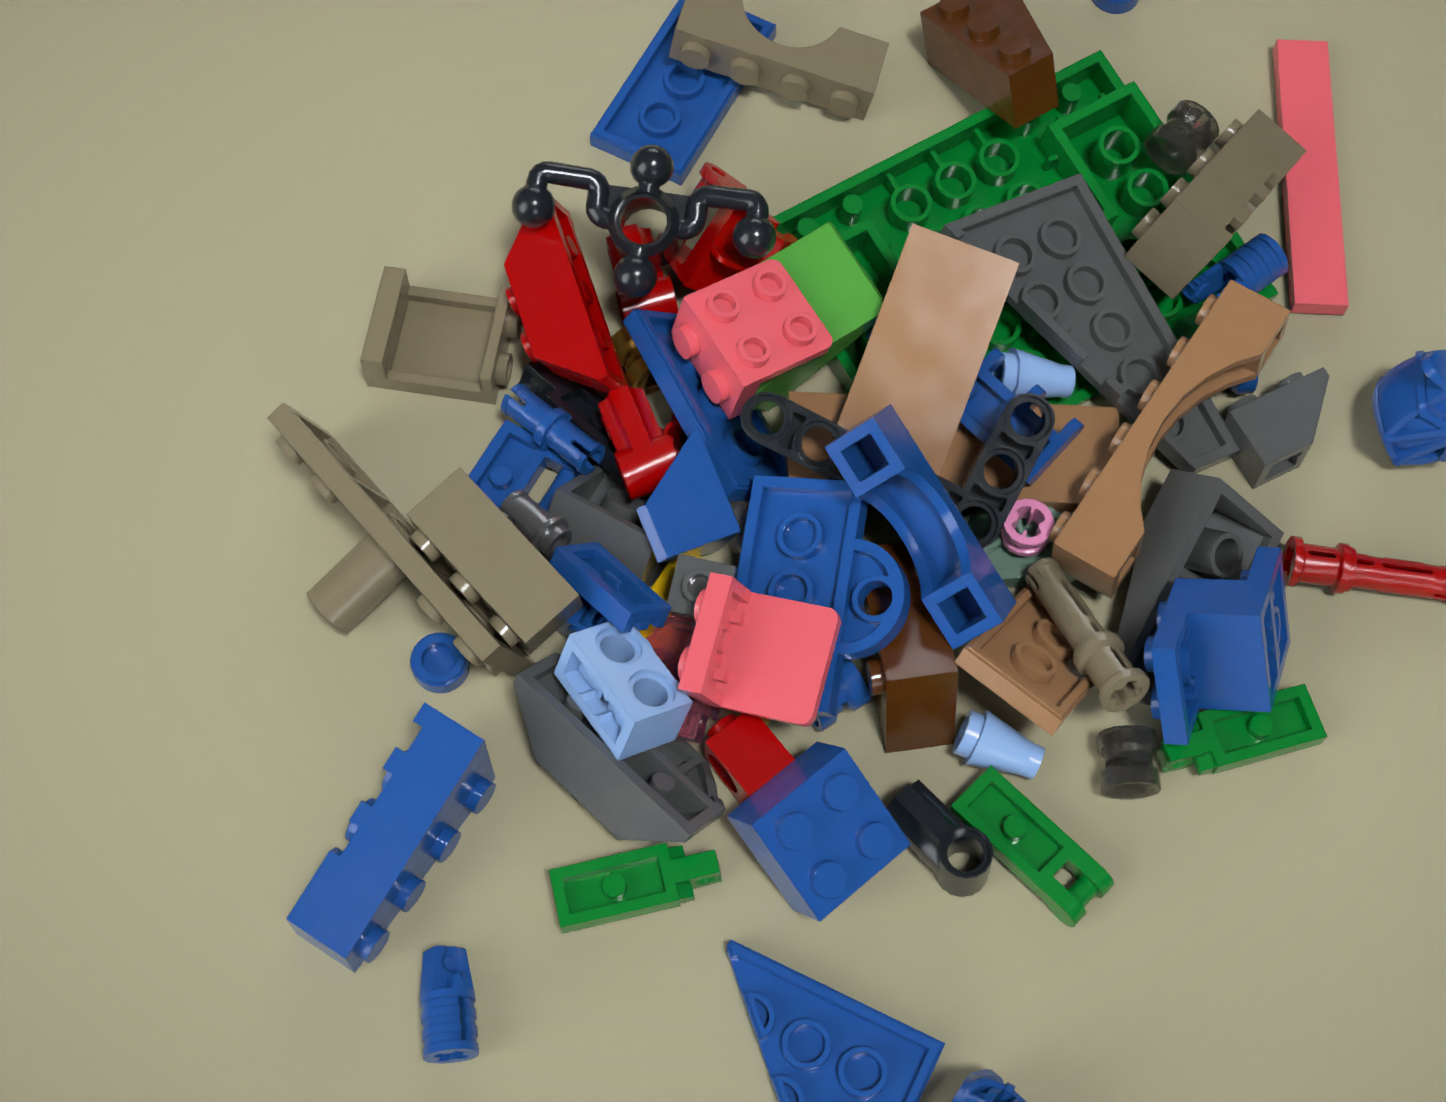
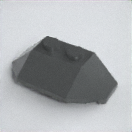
M555 652L516 675L513 682L535 760L619 840L685 843L721 817L725 807L722 799L718 798L716 782L708 761L679 734L674 741L617 761L555 676L554 671L561 656L560 654Z

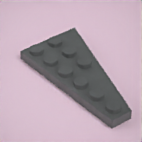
M1081 173L945 224L940 234L1020 263L1006 301L1118 409L1126 419L1134 424L1142 412L1137 407L1147 386L1153 379L1162 382L1171 369L1166 364L1178 341L1136 268L1124 257L1126 254L1125 249ZM1211 398L1202 401L1179 419L1157 446V449L1179 470L1199 473L1231 459L1240 451L1238 444Z

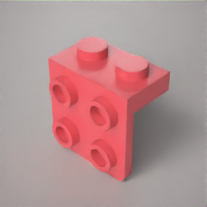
M774 259L766 260L683 297L671 330L676 350L684 359L690 360L701 377L706 395L713 403L720 405L729 420L741 415L744 404L750 397L756 394L761 383L827 353L833 342L831 334L784 266Z
M710 572L706 589L701 590L696 599L694 607L696 626L691 644L683 650L679 659L678 677L680 683L678 689L705 705L803 727L811 725L817 716L841 626L840 615L829 607L754 593L733 576Z

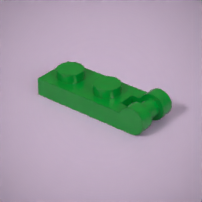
M992 766L950 807V810L966 826L977 828L988 837L992 844L993 854L1047 903L1051 912L1069 927H1075L1086 915L1084 907L1094 897L1102 898L1114 886V881L1110 874ZM1064 866L1077 879L1068 889L1054 878Z

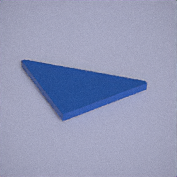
M730 939L726 953L778 1102L920 1101L945 1043Z

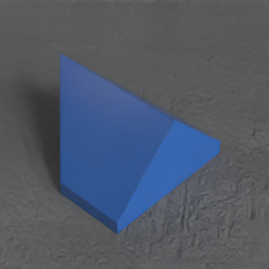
M696 425L646 504L636 509L658 563L677 560L679 554L693 557L712 554L724 547L741 532Z

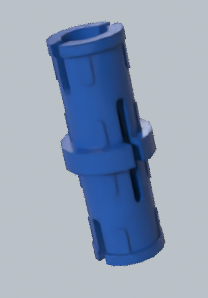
M523 383L517 384L510 389L519 397L518 401L522 405L508 394L504 396L501 403V411L531 432L534 442L543 450H554L582 475H588L596 469L587 461L588 457L584 453L598 464L602 462L606 452L605 446L600 442H596L571 423L572 416L561 407L553 409Z

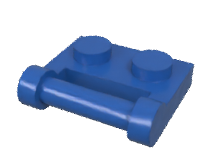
M505 420L468 476L500 509L504 500L514 491L521 489L529 494L547 466L558 472L555 480L539 503L548 512L556 489L580 475V473L554 450L545 451L534 442L531 432Z

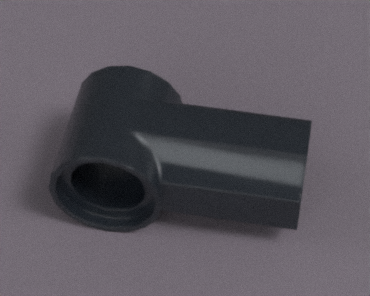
M919 779L904 787L894 796L886 808L911 843L909 847L935 872L937 882L949 894L966 897L979 892L987 882L993 858V848L988 837L977 828L966 826ZM955 853H967L976 859L979 867L972 871H961L953 867L948 858Z

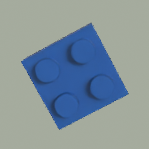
M818 741L726 816L792 910L819 922L911 845L847 750Z

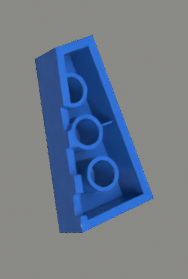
M425 702L413 719V722L422 727L408 750L403 751L395 747L383 766L387 773L383 779L382 791L378 798H370L366 802L361 801L349 819L350 823L345 833V838L349 841L344 851L335 847L328 852L286 918L297 935L354 973L363 961L371 963L380 954L390 936V932L386 929L400 910L406 913L416 904L426 885V882L422 879L436 860L443 863L452 854L461 837V832L458 829L471 812L478 814L485 808L496 788V784L493 783L495 774L485 740Z

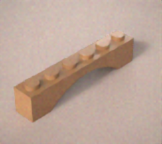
M1233 280L1229 281L1219 297L1213 294L1208 296L1195 320V324L1199 325L1198 329L1191 339L1182 336L1176 343L1166 364L1171 369L1163 381L1160 382L1153 379L1147 386L1137 407L1142 412L1134 424L1130 425L1124 422L1116 432L1108 449V452L1113 455L1103 470L1095 466L1087 475L1078 494L1083 500L1073 514L1064 511L1053 526L1048 540L1053 543L1052 558L1059 563L1063 572L1111 599L1141 552L1145 533L1141 511V485L1145 469L1158 444L1179 419L1202 401L1229 387L1256 379L1283 338L1291 310Z

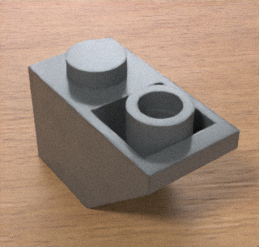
M1324 367L1305 376L1301 372L1291 374L1281 380L1274 387L1273 391L1259 398L1255 394L1244 396L1228 408L1225 424L1240 448V451L1232 459L1252 489L1300 467L1313 444L1329 380V374Z

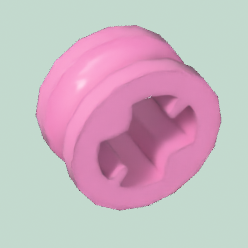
M1027 498L1017 500L1000 531L1003 545L1010 552L1018 556L1029 557L1038 555L1045 550L1050 542L1048 538L1054 526L1052 512L1045 504L1037 500ZM1019 519H1027V525H1030L1031 521L1038 524L1034 537H1026V530H1024L1022 535L1016 532Z

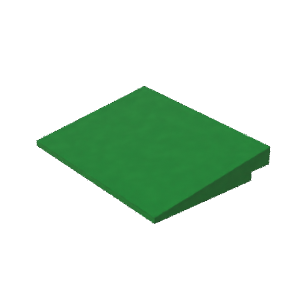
M1099 50L1055 72L1059 106L1015 129L990 109L985 108L773 217L780 222L776 231L782 234L790 233L798 240L826 223H832L879 293L885 298L912 224L940 233L945 224L1081 173L1127 253L1139 240L1131 233L1136 225L1153 207L1161 214L1166 210V207L1159 201L1181 177L1188 183L1194 178L1187 172L1192 165L1135 81L1124 85L1103 52ZM1237 231L1232 235L1233 237L1192 280L1245 244ZM1136 268L1177 341L1182 336L1191 339L1199 325L1195 324L1196 317L1207 298L1203 302L1200 301L1199 304H1193L1182 293L1183 288L1172 300ZM1272 283L1258 292V294L1269 300H1273L1279 294ZM1221 288L1220 290H1218L1216 293H1214L1213 295L1216 296L1217 293H1221V292H1222V288ZM1005 301L984 358L994 348H998L1001 352H1007L1010 348H1016L1059 364L1071 365ZM874 325L827 363L847 394L850 392L869 341L866 336L872 331ZM1075 369V387L1069 398L1053 397L1044 399L1050 404L1082 405L1101 393Z

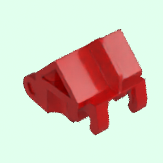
M705 162L699 171L702 178L694 190L705 185L747 188V186L718 166ZM719 208L694 248L691 249L686 246L687 240H683L679 254L669 264L685 287L698 291L763 262L798 241V239L790 233L782 234L776 231L780 222L769 214L768 220L773 224L776 231L774 248L768 255L761 258L750 259L744 257L736 251L732 243V232L740 219L746 217L747 211ZM661 232L658 235L656 240H658V238L663 234V232Z

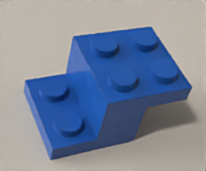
M1257 547L1250 570H1242L1240 580L1175 578L1168 600L1160 601L1157 610V631L1155 636H1148L1146 639L1144 664L1147 672H1154L1156 684L1151 695V713L1153 719L1161 720L1164 744L1188 745L1199 709L1253 712L1272 711L1291 642L1281 547Z

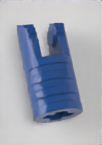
M1259 233L1189 282L1182 293L1193 304H1199L1200 301L1203 302L1210 294L1216 293L1221 288L1223 292L1230 280L1258 293L1287 273L1289 268L1288 260L1283 249L1272 237Z

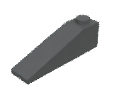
M1171 469L1145 518V533L1141 552L1134 564L1117 634L1124 642V654L1132 666L1143 670L1149 678L1150 686L1148 692L1139 701L1141 704L1151 705L1152 690L1156 684L1154 672H1147L1145 669V642L1148 636H1155L1159 603L1160 601L1168 600L1175 578L1240 580L1242 570H1250L1257 547H1277L1284 534L1283 531L1221 478Z

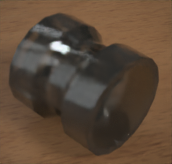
M1182 100L1167 115V123L1157 125L1145 138L1144 147L1152 162L1160 169L1172 175H1183L1197 160V151L1206 150L1219 136V126L1216 119L1204 106L1195 101Z
M1122 725L1107 728L1098 733V753L1105 759V769L1100 774L1101 793L1103 796L1119 800H1134L1151 797L1161 791L1160 772L1153 766V756L1158 751L1157 732L1154 729L1141 725Z

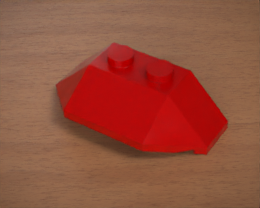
M555 199V211L547 224L536 228L521 225L504 262V268L510 286L505 289L506 296L514 312L521 317L525 332L520 335L525 352L534 363L541 362L560 377L608 393L613 389L628 385V382L623 373L575 233L569 211Z

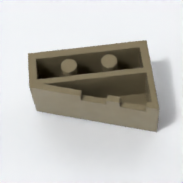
M460 467L406 514L416 528V531L409 536L410 539L432 563L439 557L454 572L448 580L471 605L479 599L494 614L488 621L489 625L509 647L512 648L520 641L532 653L583 607L579 594Z

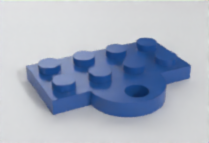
M754 475L736 579L751 592L829 607L840 615L841 626L817 716L835 718L844 659H860L873 655L884 649L897 637L906 622L910 609L909 583L901 566L887 551L875 543L863 540L868 502L857 499L846 481ZM878 587L890 588L892 591L890 607L880 615L872 616L866 614L864 602L867 595Z

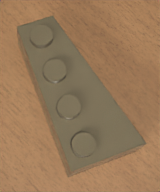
M1260 109L1244 125L1235 118L1214 141L1221 150L1216 154L1211 148H1208L1187 171L1194 179L1188 183L1181 177L1159 202L1166 207V210L1161 214L1153 207L1131 231L1139 240L1124 257L1172 300L1233 237L1232 235L1247 221L1253 211L1272 192V189L1306 152L1299 143Z

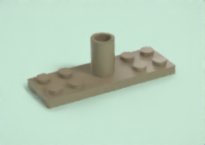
M284 402L267 417L281 434L275 440L281 450L298 465L304 462L315 473L309 479L312 485L332 504L338 501L368 532L354 548L307 592V596L312 604L330 623L340 631L348 634L398 584L408 577L422 593L416 599L418 605L437 624L441 625L445 622L458 634L453 640V644L473 665L478 667L482 664L495 676L502 671L516 677L518 673L535 664L518 643L511 648L488 623L493 615L480 600L471 605L448 580L454 572L440 557L432 563L415 545L409 536L416 529L327 430Z

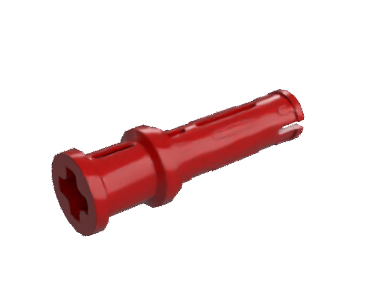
M1290 536L1284 547L1282 562L1285 586L1295 587L1298 582L1328 586L1331 593L1338 594L1348 592L1351 588H1362L1377 592L1446 601V566L1360 554L1350 544L1338 543L1335 547L1304 543L1302 537Z

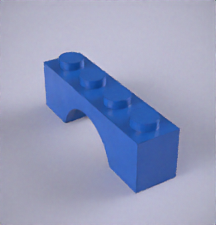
M891 403L845 431L824 447L855 497L870 503L878 509L902 539L918 573L921 586V600L953 650L1004 622L1017 603Z

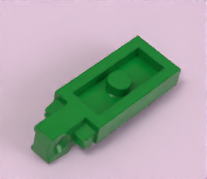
M1304 683L1277 691L1271 712L1216 709L1199 712L1188 745L1164 744V740H1162L1161 746L1158 750H1155V754L1163 773L1195 765L1198 775L1211 772L1212 774H1217L1320 745L1328 736Z
M667 842L549 870L558 919L563 934L679 907L681 903L695 900L693 889L722 881L721 869L715 849L685 856L683 845L668 847Z

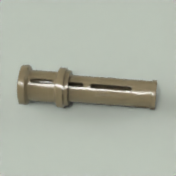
M1044 558L1035 562L1027 570L1030 574L1025 575V581L1034 594L1037 595L1047 613L1074 650V666L1081 675H1088L1099 691L1098 700L1103 709L1108 712H1120L1134 706L1148 692L1150 681L1146 673L1140 668L1132 666L1124 654L1125 646L1121 638L1117 634L1104 630L1085 601L1067 579L1059 563L1054 558Z

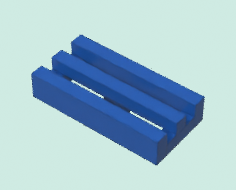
M599 542L556 546L550 564L576 592L622 633L631 632L633 626L638 630L648 629L650 623L655 628L664 626L672 607Z

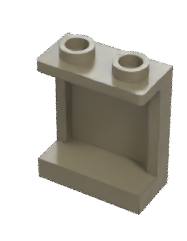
M384 266L360 359L368 386L496 405L500 385L508 386L512 374L513 355L512 353H507L510 339H518L520 337L523 324L521 317L514 312L507 299L505 289L510 285H501L498 298L410 286L406 269Z

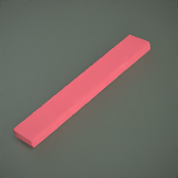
M1277 39L1273 48L1278 126L1306 150L1303 156L1281 180L1286 256L1289 266L1290 313L1344 315L1349 302L1328 41Z

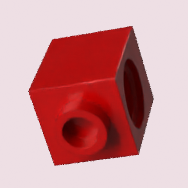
M732 713L720 719L707 733L709 739L705 741V759L708 761L710 768L740 804L795 760L758 716L743 713L736 717Z

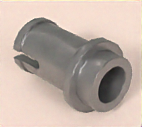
M516 490L502 503L500 507L502 513L543 556L551 559L556 546L570 544L572 532L568 529L567 520L562 516L553 517L530 498L526 491Z

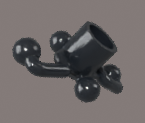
M655 144L639 148L632 156L630 173L638 183V186L629 188L609 185L606 177L595 169L553 161H542L534 165L529 171L525 186L515 193L511 203L515 219L521 225L536 228L547 224L555 211V199L547 189L548 183L588 190L586 214L595 226L609 231L615 247L622 258L614 269L613 281L617 290L630 298H641L653 290L657 282L656 269L669 264L679 254L683 240H690L701 233L707 221L708 207L747 211L746 217L740 219L732 232V243L736 251L742 256L750 259L764 257L774 248L776 242V231L773 224L768 220L769 205L765 197L758 191L747 188L705 185L697 188L690 196L665 193L660 190V187L665 185L671 178L674 171V162L666 149ZM654 209L665 214L667 225L664 233L658 240L649 244L632 242L622 231L625 222L630 216L640 210Z

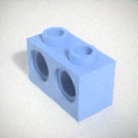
M609 621L569 634L554 671L557 679L617 761L674 741L693 703L686 693L678 689L680 682L673 677L654 652L650 642L640 634L635 626H633L631 632L622 633Z

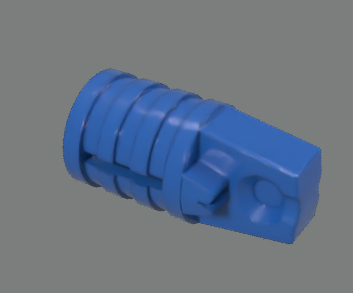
M434 946L423 952L419 1001L420 1008L422 1009L420 1017L421 1025L423 1026L421 1032L422 1042L424 1043V1048L422 1049L423 1060L437 1064L471 1060L479 1055V1044L477 1043V1011L474 1005L476 998L467 952L465 948L455 946Z

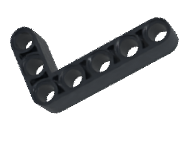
M773 392L757 393L747 400L740 415L741 425L747 436L755 442L830 480L845 481L831 457L825 460L810 458L803 449L802 441L806 432L814 427L828 429L835 439L849 429ZM1024 393L1016 394L1007 399L998 412L961 486L936 474L960 513L968 507L978 506L983 508L988 514L989 524L986 531L976 537L982 548L992 544L999 535L1052 433L1055 424L1054 410L1050 403L1040 395ZM763 401L775 402L783 411V425L774 434L767 435L761 433L752 423L753 410ZM1024 402L1034 404L1039 409L1042 417L1039 429L1028 436L1019 435L1011 425L1012 411L1016 406ZM998 454L1007 455L1015 465L1014 478L1010 483L1002 487L991 486L984 477L985 463L989 458Z

